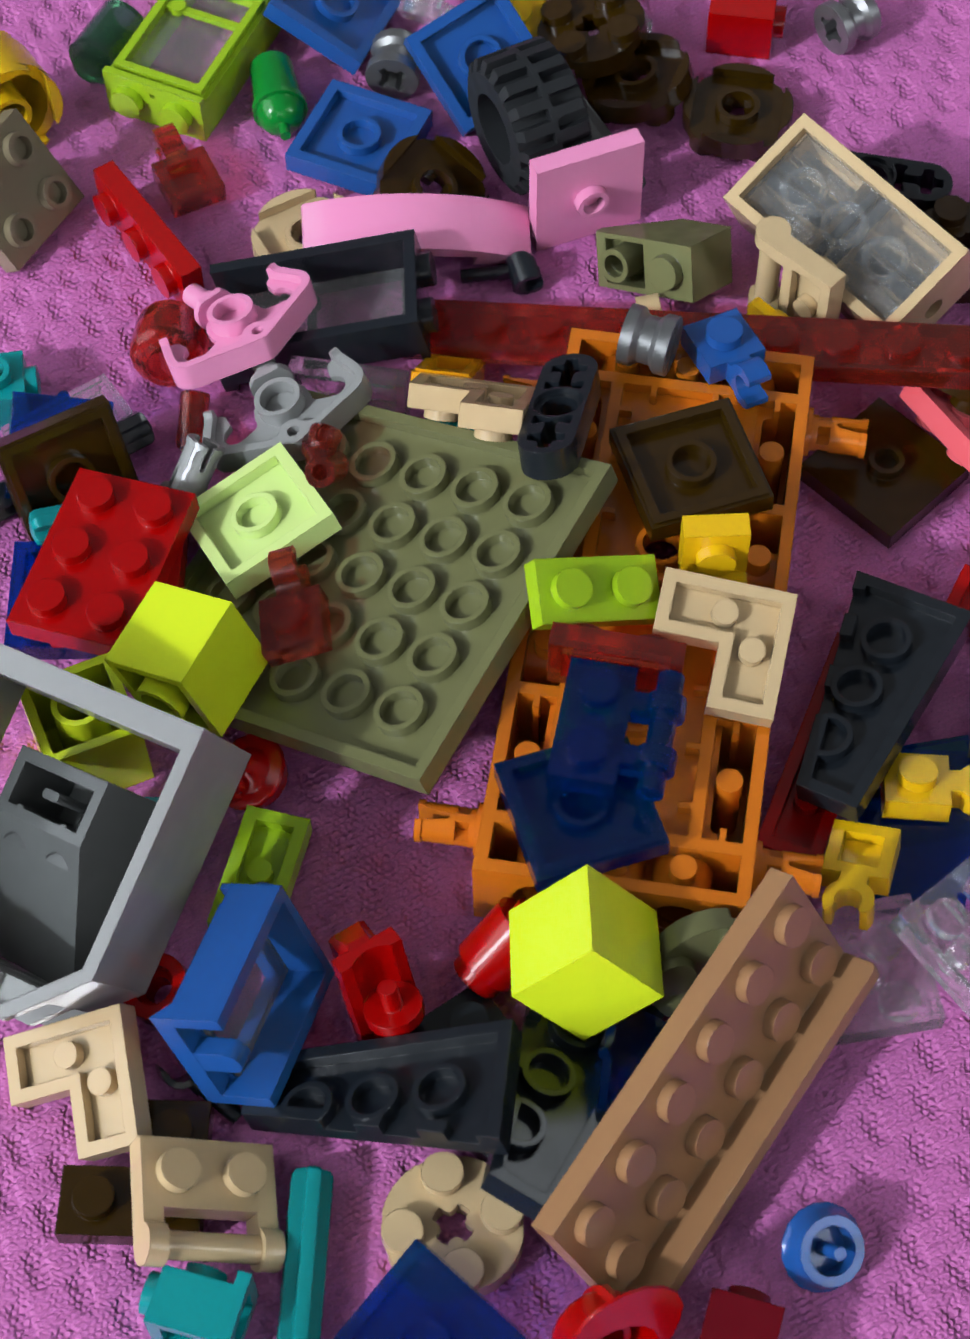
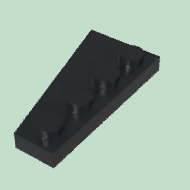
M506 1019L301 1049L276 1108L243 1105L241 1114L251 1129L258 1131L509 1155L523 1035L514 1019Z

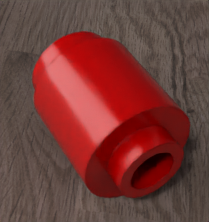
M510 897L501 898L459 945L460 955L454 960L455 971L467 987L484 998L493 999L499 992L511 991L509 910L528 900L527 898H520L519 900Z

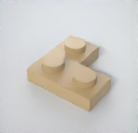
M421 372L409 382L407 407L423 409L424 417L430 420L441 422L458 421L457 427L474 429V437L490 442H509L512 440V435H519L535 387Z
M666 567L651 637L717 651L704 714L770 728L774 720L798 594Z
M118 1003L3 1038L11 1106L30 1108L70 1096L78 1160L97 1161L130 1152L129 1145L139 1135L153 1136L135 1006Z

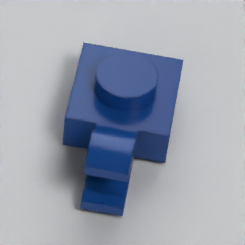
M737 308L682 327L680 344L709 385L726 379L735 397L744 409L768 402V395L760 385V383L771 380L772 376L767 364L764 362L766 348Z

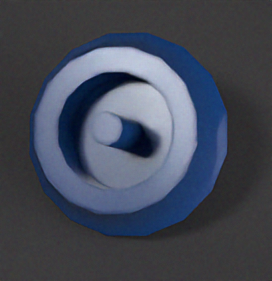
M831 1202L812 1203L799 1210L787 1224L781 1241V1259L787 1275L800 1288L813 1293L831 1292L850 1282L859 1272L865 1257V1241L856 1219L844 1207Z

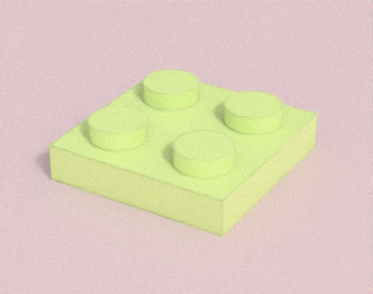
M279 442L197 497L200 509L190 532L235 599H238L341 530L342 527L282 443Z

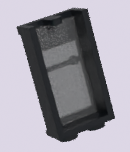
M414 229L210 265V275L216 288L221 287L231 294L241 293L248 295L253 303L261 308H269L287 300L291 296L282 294L279 297L273 295L268 290L266 282L269 277L266 269L271 263L274 262L280 267L303 270L309 274L317 296L316 307L274 358L276 363L287 365L294 376L327 371V366L332 361L328 353L334 347H337L343 354L359 365L416 356V354H421L422 359L431 358L430 333L439 331V320L434 298L428 296V287L437 285V274L431 251L422 252ZM252 368L220 379L226 392L240 390V384L249 383L254 371Z

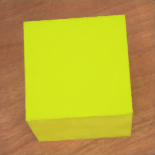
M155 581L104 660L135 700L200 726L219 737H223L271 658L231 601Z
M108 653L63 669L128 696L122 682L104 660ZM25 688L20 700L39 752L122 788H128L154 778L144 738Z
M586 864L509 910L512 997L581 1040L585 1041L664 997L657 911L590 865Z

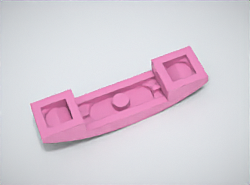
M395 193L341 197L305 203L301 206L303 248L414 229L422 252L431 251L433 257H473L474 264L497 265L504 264L506 259L517 251H526L531 254L528 206L513 202L454 194Z

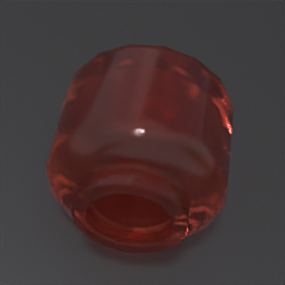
M172 299L160 300L145 307L137 318L129 355L133 367L144 379L155 385L177 387L158 340L167 337L170 346L180 344L186 347L189 352L187 358L189 361L207 353L210 339L206 329L199 326L196 322L194 309L183 301Z

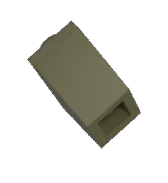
M676 219L604 227L596 231L599 286L645 295L658 293L659 297L695 303L733 282L731 226Z

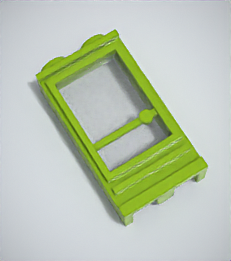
M157 0L112 65H106L102 70L110 110L118 112L127 118H136L166 128L175 134H184L206 142L250 77V64L257 55L268 50L282 29L263 16L270 0Z

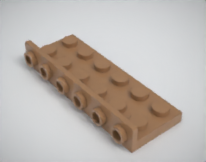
M774 868L769 869L531 1224L589 1286L608 1284L614 1290L624 1293L643 1286L665 1285L678 1292L880 976L878 969L872 962L843 951L793 875Z

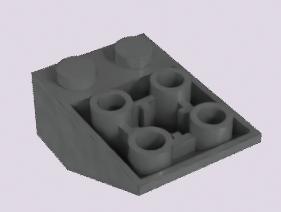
M23 745L0 795V956L49 983L83 969L156 806V802Z

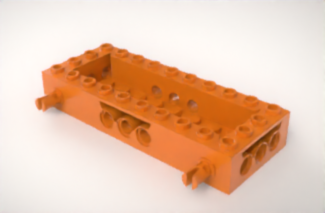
M571 328L567 354H585L593 357L598 363L601 396L581 457L611 464L618 478L617 484L573 557L648 554L645 548L653 543L650 541L610 447L609 429L729 397L774 494L773 509L749 515L751 541L746 569L747 584L787 592L803 456L808 457L809 451L821 450L827 451V453L856 456L857 458L864 459L869 419L863 418L859 420L835 416L829 418L814 414V408L809 407L815 360L813 356L766 351L764 362L767 364L772 376L771 380L760 383V385L768 395V402L744 409L738 402L726 379L710 385L707 383L680 344L681 341L679 342L672 366L667 375L663 377L653 374L648 365L636 362L631 366H626L616 362V350L620 333ZM511 375L503 376V383L536 387L538 380L511 377ZM680 534L654 541L670 543L679 551ZM678 553L668 559L655 558L660 592L666 567L679 569ZM654 623L532 630V625L530 626L510 659L484 802H480L478 808H467L419 799V818H415L414 842L421 843L424 841L473 848L472 887L474 916L485 917L503 897H510L516 900L520 898L529 899L586 864L655 909L658 917L659 935L677 920L705 909L729 908L732 918H737L750 899L751 894L755 892L770 868L793 875L806 895L811 896V898H819L822 875L820 874L824 861L823 854L811 855L769 850L763 848V841L757 840L771 727L768 728L704 714L717 651L653 638L651 635ZM650 649L657 652L663 661L654 668L643 669L634 666L627 657L635 650ZM632 762L641 766L646 772V776L640 782L628 785L614 780L609 771L618 763Z

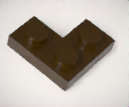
M148 1099L153 1136L212 1140L214 1108L211 1101ZM63 1165L55 1236L59 1243L133 1245L130 1167ZM164 1217V1222L168 1224L170 1230L203 1232L204 1219Z

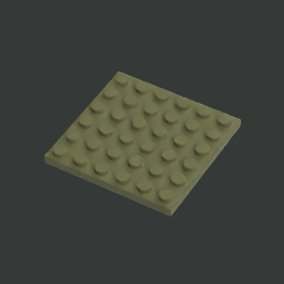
M309 391L313 399L329 397V395ZM366 405L311 457L302 461H296V464L333 512L342 529L238 599H235L200 547L186 568L184 589L231 601L271 658L229 727L429 795L532 625L524 565L533 559L573 557L617 484L618 478L611 464L581 457L578 467L567 476L554 480L532 479L522 471L517 441H484L475 438L473 430Z

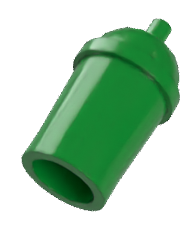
M266 51L257 55L250 64L254 97L252 105L254 120L258 126L269 134L280 137L282 140H289L291 134L299 129L307 116L308 106L306 98L300 91L290 57L280 51Z

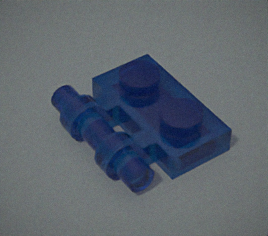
M571 657L546 773V787L614 799L619 775L638 778L636 795L639 798L651 802L662 800L666 780L673 778L677 765L678 754L673 749L676 727L684 723L688 705L687 699L682 695L685 676L675 670H662L658 674L656 689L650 693L636 691L638 680L637 667ZM629 722L649 725L645 743L639 746L625 744Z

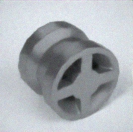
M829 0L818 5L814 12V23L819 38L826 48L837 55L852 50L858 39L861 41L870 40L881 31V13L875 0Z
M389 28L382 30L375 36L371 47L372 58L368 62L365 77L369 87L376 93L395 99H402L416 92L420 81V71L403 44L405 38L413 34L412 32L400 28Z
M636 303L632 304L620 332L616 350V362L626 366H631L638 362L648 365L653 374L666 376L678 349L683 318L671 313L664 317L655 316L650 313L647 306Z

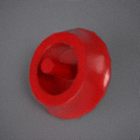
M248 734L236 739L232 743L251 754L229 804V807L234 810L245 811L247 805L259 808L270 805L281 795L288 778L287 762L284 759V752L279 744Z

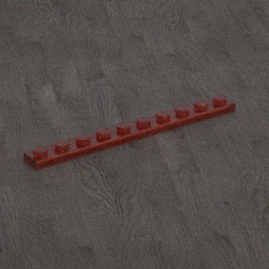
M434 299L438 313L439 331L430 333L431 354L483 359V362L491 364L544 366L551 359L567 354L571 328L620 333L629 309ZM649 310L652 315L664 317L670 313L681 316L683 318V326L720 314ZM741 314L764 345L766 351L815 357L812 381L970 390V325ZM416 354V356L403 358L424 360L422 359L421 354Z

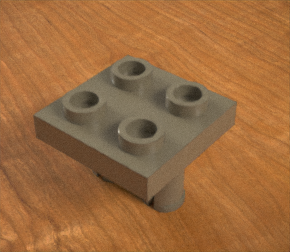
M17 108L4 110L0 114V266L8 273L19 271L84 198L82 192Z

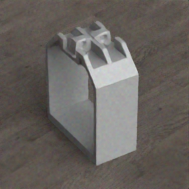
M0 643V743L26 688L179 753L83 969L49 983L16 964L0 958V1020L9 1021L16 1019L31 1026L38 1024L48 1025L118 1003L123 1004V1002L146 994L251 754L200 726Z

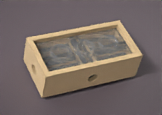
M805 113L723 196L739 224L752 236L755 237L756 227L761 219L768 216H779L790 223L792 228L791 236L818 255L832 260L846 274L840 312L897 362L906 354V350L917 329L922 325L935 324L970 288V251Z

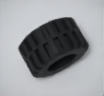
M537 36L476 58L471 62L468 73V100L474 127L491 166L514 193L519 195L529 193V160L592 141L589 115L579 84L566 60L550 41H546L544 37Z

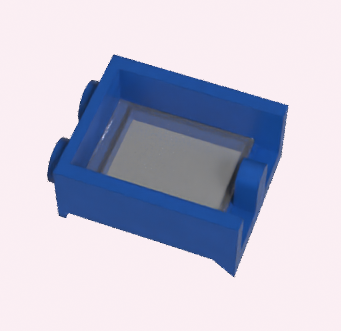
M266 882L255 884L222 883L220 890L225 897L222 903L219 904L172 1003L149 1019L207 1101L221 1104L276 1108L335 972L282 885H273Z

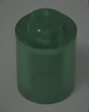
M107 0L69 47V57L75 72L87 82L104 84L103 68L106 65L111 66L144 20L142 15L123 1Z

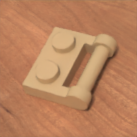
M779 216L765 217L758 222L756 227L755 244L759 249L756 284L752 285L749 289L748 303L756 297H760L774 309L785 312L791 318L794 325L799 328L797 348L807 355L815 357V361L819 363L834 350L846 274L832 260L818 255L791 236L792 228L786 219ZM781 266H782V267H783L782 280H781V287H779V286H778V285H779V277H780V270H781Z
M139 1135L129 1145L134 1259L139 1267L160 1268L164 1267L167 1260L250 1264L254 1272L277 1273L281 1270L285 1261L286 1241L282 1230L278 1228L273 1145ZM164 1217L246 1221L247 1234L170 1230L168 1224L164 1222Z

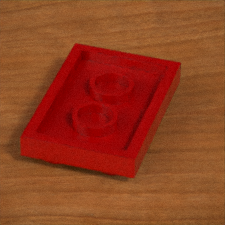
M79 468L6 620L12 635L94 655L108 653L155 581L167 583L200 509L196 493Z

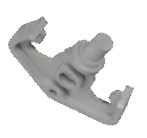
M334 347L328 353L332 361L328 364L327 369L331 380L334 382L342 381L345 383V387L337 395L320 399H313L305 386L298 384L294 380L291 369L287 365L276 363L274 358L252 367L254 374L250 379L249 386L254 396V415L257 428L238 444H227V438L233 432L225 417H217L213 410L204 411L203 413L204 427L202 440L204 437H207L225 449L216 469L222 472H235L279 442L282 443L295 462L311 457L371 400L372 387L362 367L343 354L337 347Z

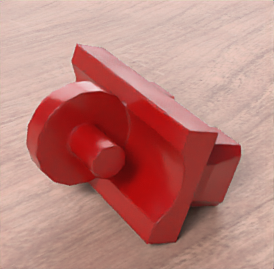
M358 921L330 938L328 943L334 957L331 963L357 1041L410 1034L417 1028L425 1016V1003L419 989L416 988L402 939L390 926L375 935L364 921Z

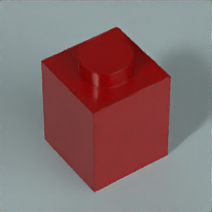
M711 0L705 53L769 60L772 38L783 39L787 5H778L777 0Z

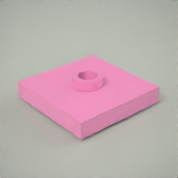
M638 128L629 129L529 160L530 241L536 252L596 234L597 230L604 227L622 226L640 220L645 140Z

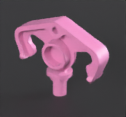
M274 262L271 263L266 269L269 277L266 282L268 290L273 295L279 297L282 294L291 296L287 300L269 308H261L255 305L248 295L241 293L231 294L221 287H217L214 290H206L197 283L188 285L183 292V301L194 309L196 322L199 326L206 329L207 335L214 345L206 354L188 361L189 352L186 347L180 344L170 346L167 337L158 340L177 387L187 390L196 389L275 358L316 307L317 296L309 274L303 270L280 267Z

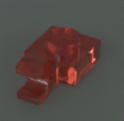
M173 123L152 130V134L159 146L155 148L159 161L151 164L153 178L174 218L226 200L225 185L203 145L187 151Z
M293 545L269 552L268 566L277 596L259 601L262 655L271 667L332 651L328 596L319 584L310 586L309 569L306 564L297 566L296 549Z

